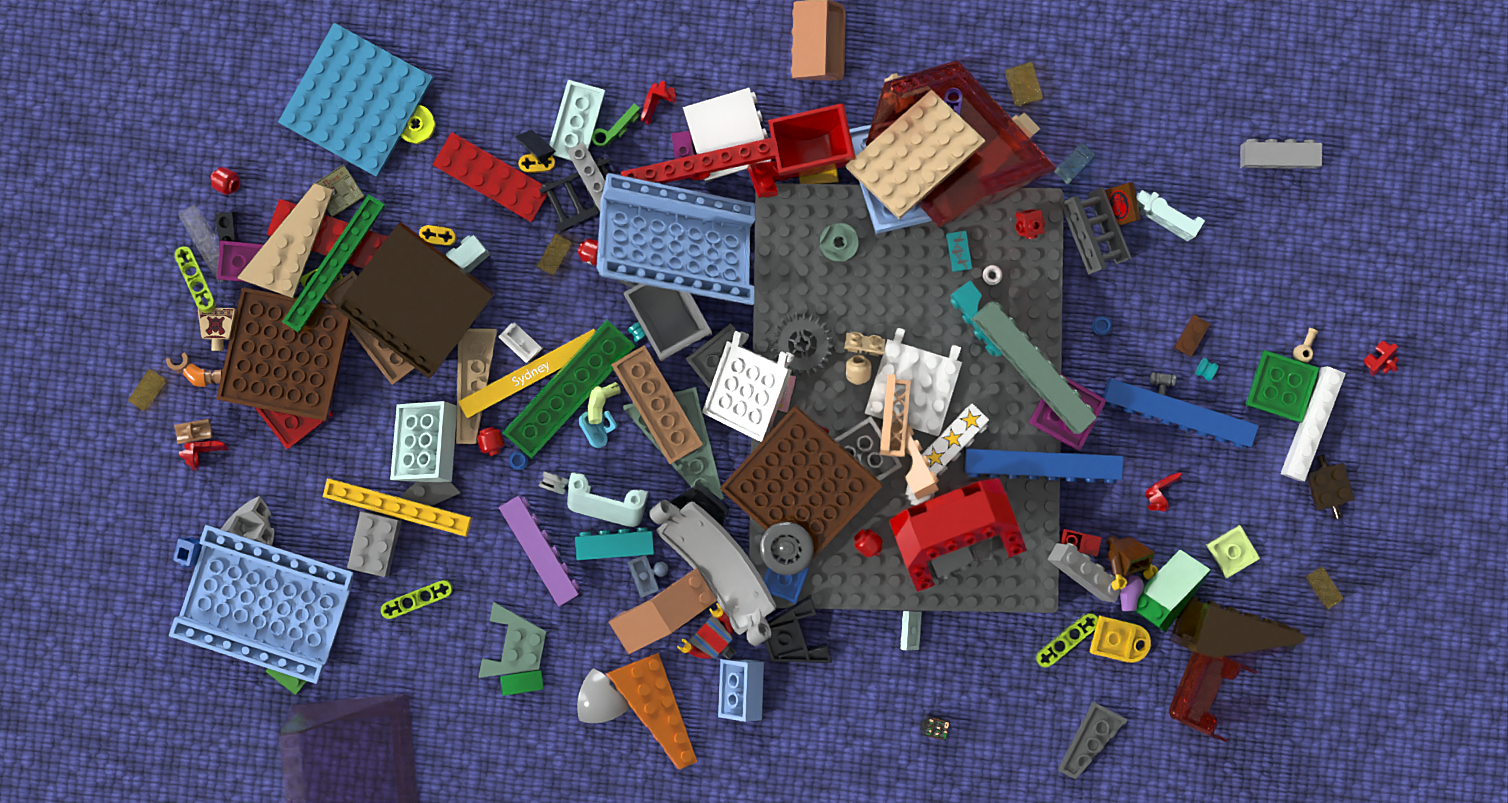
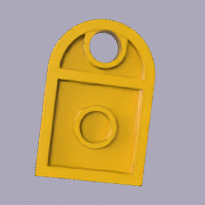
M1099 615L1090 653L1129 663L1138 662L1148 654L1151 640L1148 632L1137 624ZM1139 640H1143V648L1137 650L1136 643Z

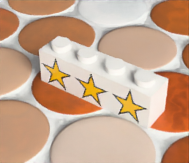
M970 404L921 455H926L931 465L927 468L930 472L934 471L935 475L938 474L940 476L948 468L946 464L950 460L954 462L961 455L959 451L964 446L966 448L970 446L975 440L973 436L977 432L981 434L988 427L986 423L989 419L973 404Z

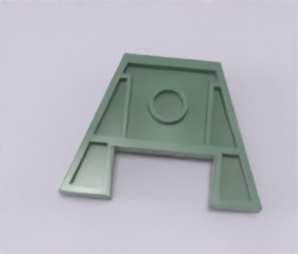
M493 602L490 621L508 624L502 660L500 662L482 658L478 678L539 670L547 631L500 604Z

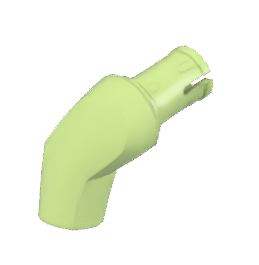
M616 382L603 388L597 386L592 390L588 404L590 424L601 423L602 410L606 399L620 394V387L617 386Z

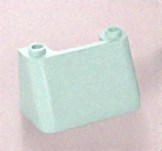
M577 472L571 473L567 505L571 511L629 527H635L641 523L649 495L648 491L632 490L626 495L623 503L590 494L592 486L588 485V481L584 477L585 475Z

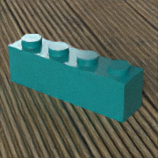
M648 527L637 528V532H629V529H618V533L610 534V530L598 531L599 535H591V532H580V536L575 537L577 560L655 554L653 531H649Z

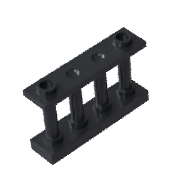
M602 157L594 162L606 181L607 174L609 173L606 166L610 165V159ZM578 172L555 183H552V181L547 182L539 190L541 196L548 195L559 218V223L556 224L559 234L600 216V210L594 200L592 208L588 210L583 208L572 185V182L581 178ZM565 186L577 211L575 212L576 215L571 218L565 215L554 190Z

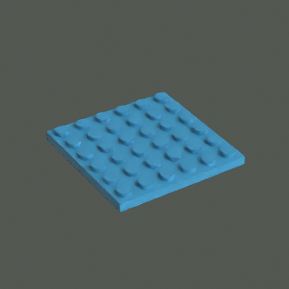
M333 23L278 123L378 178L399 142L401 134L404 133L408 121L414 115L434 78Z

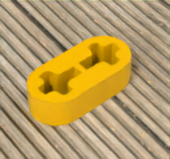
M528 154L520 158L519 167L525 173L549 172L554 169L556 162L553 156H551L549 161H552V164H549L546 168L544 164H539L537 159ZM526 159H529L530 162H536V165H530L529 169H527L523 163L526 162Z
M425 225L419 231V236L430 244L451 246L456 242V234L449 228ZM428 229H430V232L436 234V237L430 236L429 239H427V237L424 236V232H427ZM449 232L452 239H448V242H445L444 238H440V235H446Z

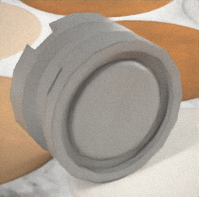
M544 471L542 475L544 478L540 481L539 486L564 494V487L568 484L569 480Z

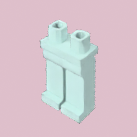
M1142 190L1137 194L1136 198L1141 215L1146 214L1148 218L1187 242L1196 236L1205 221L1200 217L1194 220L1188 218L1168 206L1163 198H1157L1159 194L1156 192L1150 195Z

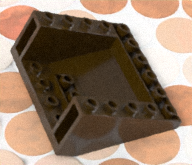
M400 222L341 298L335 309L430 379L447 360L495 292Z
M1192 596L1176 618L1169 640L1194 652L1216 658L1304 643L1306 635L1300 633L1301 629L1267 618L1262 619L1260 616L1244 612V615H1242L1243 611L1228 606L1223 609L1224 605L1209 600L1205 604L1200 602L1201 598Z

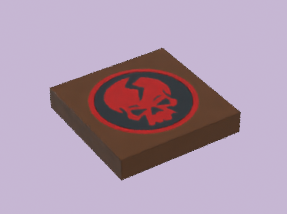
M1134 182L1105 190L1119 226L1141 220Z

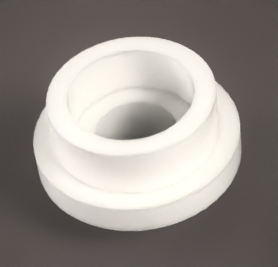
M988 266L983 271V279L987 284L995 285L1001 281L1002 271L997 266ZM990 272L995 273L996 277L994 279L989 277Z

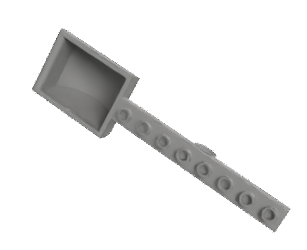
M582 142L567 150V153L600 210L605 180L586 145ZM640 283L623 293L660 361H664L670 355L706 335L712 334L689 292Z

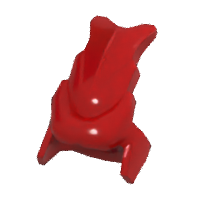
M661 81L659 84H652L646 95L641 121H646V124L650 125L653 112L660 99L677 103L678 99L675 96V89L669 87L667 90L666 82Z
M217 440L187 442L184 445L186 450L179 451V456L185 459V464L191 466L193 471H198L200 469L199 453L228 450V447L222 441Z
M1182 473L1168 475L1146 490L1145 496L1151 502L1148 506L1150 511L1159 510L1166 512L1169 510V504L1161 492L1180 481Z

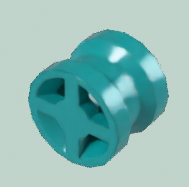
M639 322L627 329L629 333L633 334L636 343L647 336Z
M1203 358L1195 374L1203 376L1205 380L1210 381L1218 369V364H1212L1207 358Z

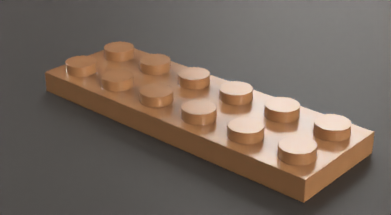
M355 271L349 273L329 289L325 298L330 304L337 305L358 277ZM350 321V331L391 385H395L415 369L353 321Z
M645 345L611 364L669 464L703 445Z

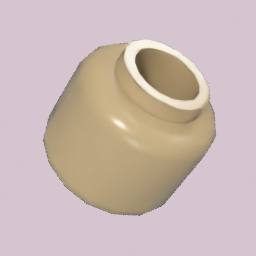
M855 355L850 358L846 363V378L848 381L856 385L869 381L871 377V362L869 359L862 355Z

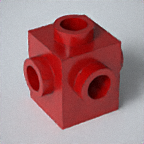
M1028 209L1015 212L1017 221L1015 227L1018 235L1024 236L1026 239L1038 238V234L1045 233V220L1042 217V210Z

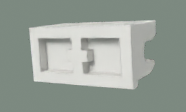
M515 322L511 323L499 335V338L527 364L543 349Z

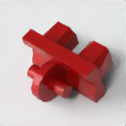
M1382 340L1375 349L1382 356L1377 359L1370 353L1364 359L1363 363L1370 369L1369 373L1373 377L1384 365L1385 367L1382 369V372L1385 374L1390 370L1393 372L1398 370L1395 364L1399 359L1394 357L1390 360L1397 353L1396 349L1398 346L1396 344L1390 345Z

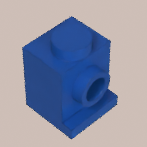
M191 537L178 538L173 561L180 563V566L185 568H191V566L196 565L203 546L199 544L200 540Z

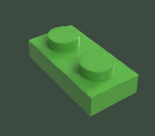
M269 668L265 671L295 695L299 693L307 682L306 680Z

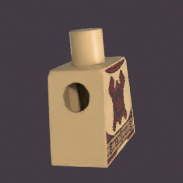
M198 308L202 339L212 340L211 351H223L224 340H230L237 309L215 308L210 313H203Z

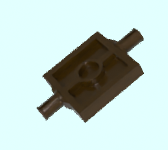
M1325 454L1319 455L1317 458L1320 467L1307 474L1316 510L1332 508L1334 519L1342 518L1340 506L1355 500L1345 464L1328 465Z

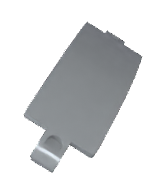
M662 500L650 510V517L655 523L663 524L656 530L657 533L693 569H698L721 608L728 615L730 624L736 633L741 635L747 630V639L753 646H759L770 638L771 630L765 616L776 608L775 602L760 574L737 542L714 518L692 501L681 510L667 500Z

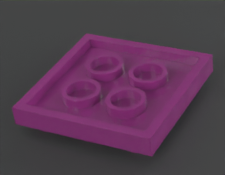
M1065 377L1069 382L1067 385L1081 395L1080 399L1083 403L1090 405L1094 410L1093 414L1098 417L1106 399ZM1041 398L1029 424L1076 451H1080L1096 419L1080 434H1074Z

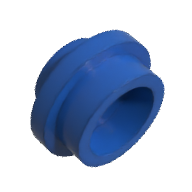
M1099 316L1093 320L1092 330L1097 335H1106L1111 330V322L1107 317Z
M515 451L509 457V464L515 470H522L528 464V457L522 451Z

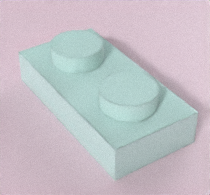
M903 611L902 650H919L921 611Z

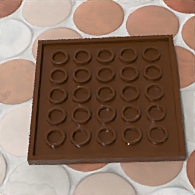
M242 287L216 400L328 422L351 320L335 309L337 305L321 302L302 331L298 333L282 322L298 298Z
M795 405L719 489L765 530L780 522H791L803 527L811 536L814 544L813 560L883 486V483Z

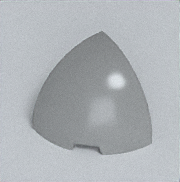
M260 496L240 507L221 528V530L272 546L274 539V528L270 527L269 521L271 513Z
M594 668L585 678L577 702L578 717L580 721L586 723L606 722L619 717L631 708L623 694L611 685V680Z

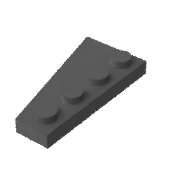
M1092 701L1057 770L1076 780L1091 763L1096 754L1104 748V745L1113 738L1118 729L1128 720Z

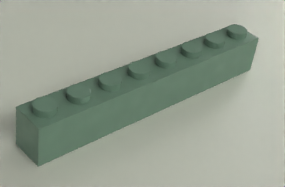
M997 302L987 303L971 319L1074 434H1080L1097 418L1093 414L1094 410L1092 407L1083 403L1080 399L1081 395L1067 385L1069 382L1064 376L1058 375L1055 371V366L1042 357V351L1029 342L1030 338L1027 334L1018 330L1016 322L1003 313L1004 309Z

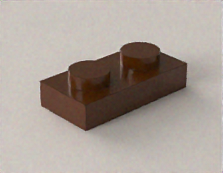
M1193 314L1173 348L1188 357H1192L1210 323Z

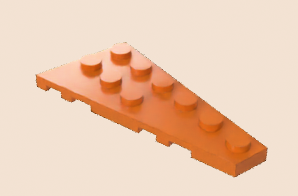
M659 653L605 673L617 686V690L626 698L629 706L642 723L649 728L653 734L652 736L661 744L677 769L685 768L697 762Z

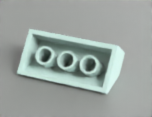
M474 235L465 237L461 241L462 245L457 249L453 248L446 254L448 258L468 273L491 255Z

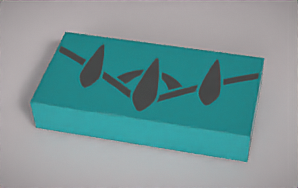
M966 231L947 233L952 272L972 269Z

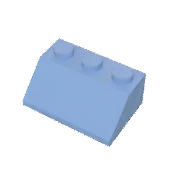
M720 659L718 717L744 722L762 720L764 662Z

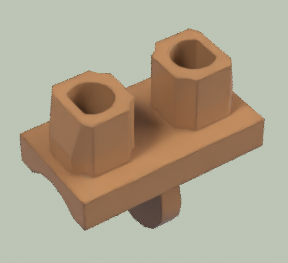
M210 419L174 425L177 444L213 438Z

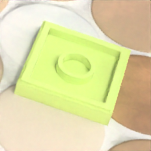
M1240 525L1206 545L1226 578L1260 559Z

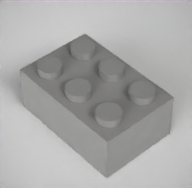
M366 511L360 512L347 569L382 577L389 576L402 520Z

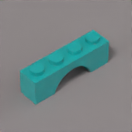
M970 280L950 295L952 298L950 302L956 310L958 308L961 310L963 320L968 325L971 324L975 330L973 332L980 341L983 339L987 344L985 348L991 356L999 357L1002 354L1001 351L971 319L978 313V303L982 295Z

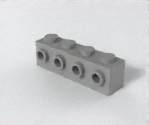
M1056 543L1047 559L1049 562L1101 601L1116 602L1121 589L1114 590L1112 588V582L1116 580L1114 575L1107 574L1104 567L1094 564L1088 555L1078 552V548L1071 543Z

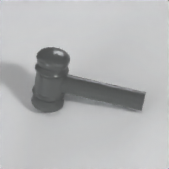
M1152 372L1150 375V384L1159 385L1158 394L1166 396V387L1176 386L1177 376L1175 374H1162L1159 372L1156 374Z

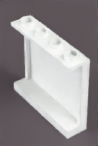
M750 88L683 107L697 154L768 139L766 129H762L760 122L763 121L760 110L756 111L754 105L757 103L755 93H751ZM748 165L710 173V176L704 179L705 183L722 176L746 170Z

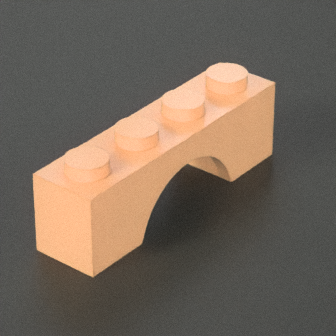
M899 421L891 425V429L895 434L901 431L903 427ZM908 424L904 453L913 457V466L906 479L917 500H920L939 490L936 485L939 480L934 471L930 472L927 467L931 465L926 455L921 456L919 451L923 449L918 440H913L912 435H914L910 424ZM896 439L889 444L893 451L901 450V444Z

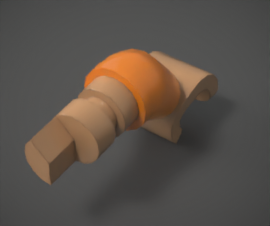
M185 352L181 355L183 362L178 366L174 365V360L166 358L169 368L176 373H183L194 386L207 387L208 384H213V382L220 384L223 369L214 370V372L201 369L194 364H190V358Z

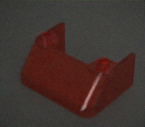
M1193 651L1169 708L1171 718L1228 743L1229 739L1215 733L1217 718L1210 714L1209 710L1223 677L1233 680L1239 675L1241 668L1256 675L1258 671L1224 656L1213 658Z

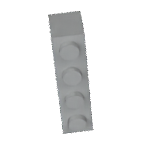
M1248 139L1240 145V168L1317 169L1322 166V143H1316V140H1304V143H1297V140L1290 139L1285 140V143H1277L1276 139H1269L1266 142H1258V139Z

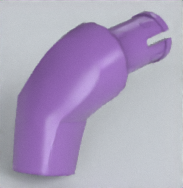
M1121 574L1127 580L1126 587L1121 589L1120 592L1122 611H1136L1138 598L1144 589L1143 581L1139 576H1134L1133 574L1127 576Z

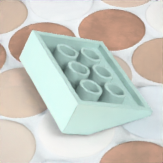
M445 401L397 404L390 480L452 482L457 419L456 405Z

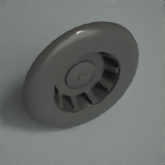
M780 522L769 527L763 534L760 541V554L764 563L772 571L782 575H794L806 569L812 561L814 544L809 533L800 525L791 522Z

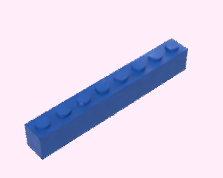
M1108 378L1102 398L1106 399V406L1117 408V405L1125 407V412L1135 414L1138 411L1143 413L1142 417L1153 420L1154 417L1161 419L1160 423L1170 426L1173 422L1179 424V429L1188 432L1192 428L1198 430V435L1207 438L1209 434L1216 436L1215 440L1227 443V440L1233 441V446L1245 449V446L1252 447L1259 426Z
M965 449L964 472L969 473V477H980V473H988V477L1000 478V474H1008L1007 478L1019 479V475H1027V479L1039 480V476H1046V480L1058 481V477H1066V481H1078V478H1085V482H1097L1098 478L1105 479V483H1116L1117 479L1122 480L1123 456Z

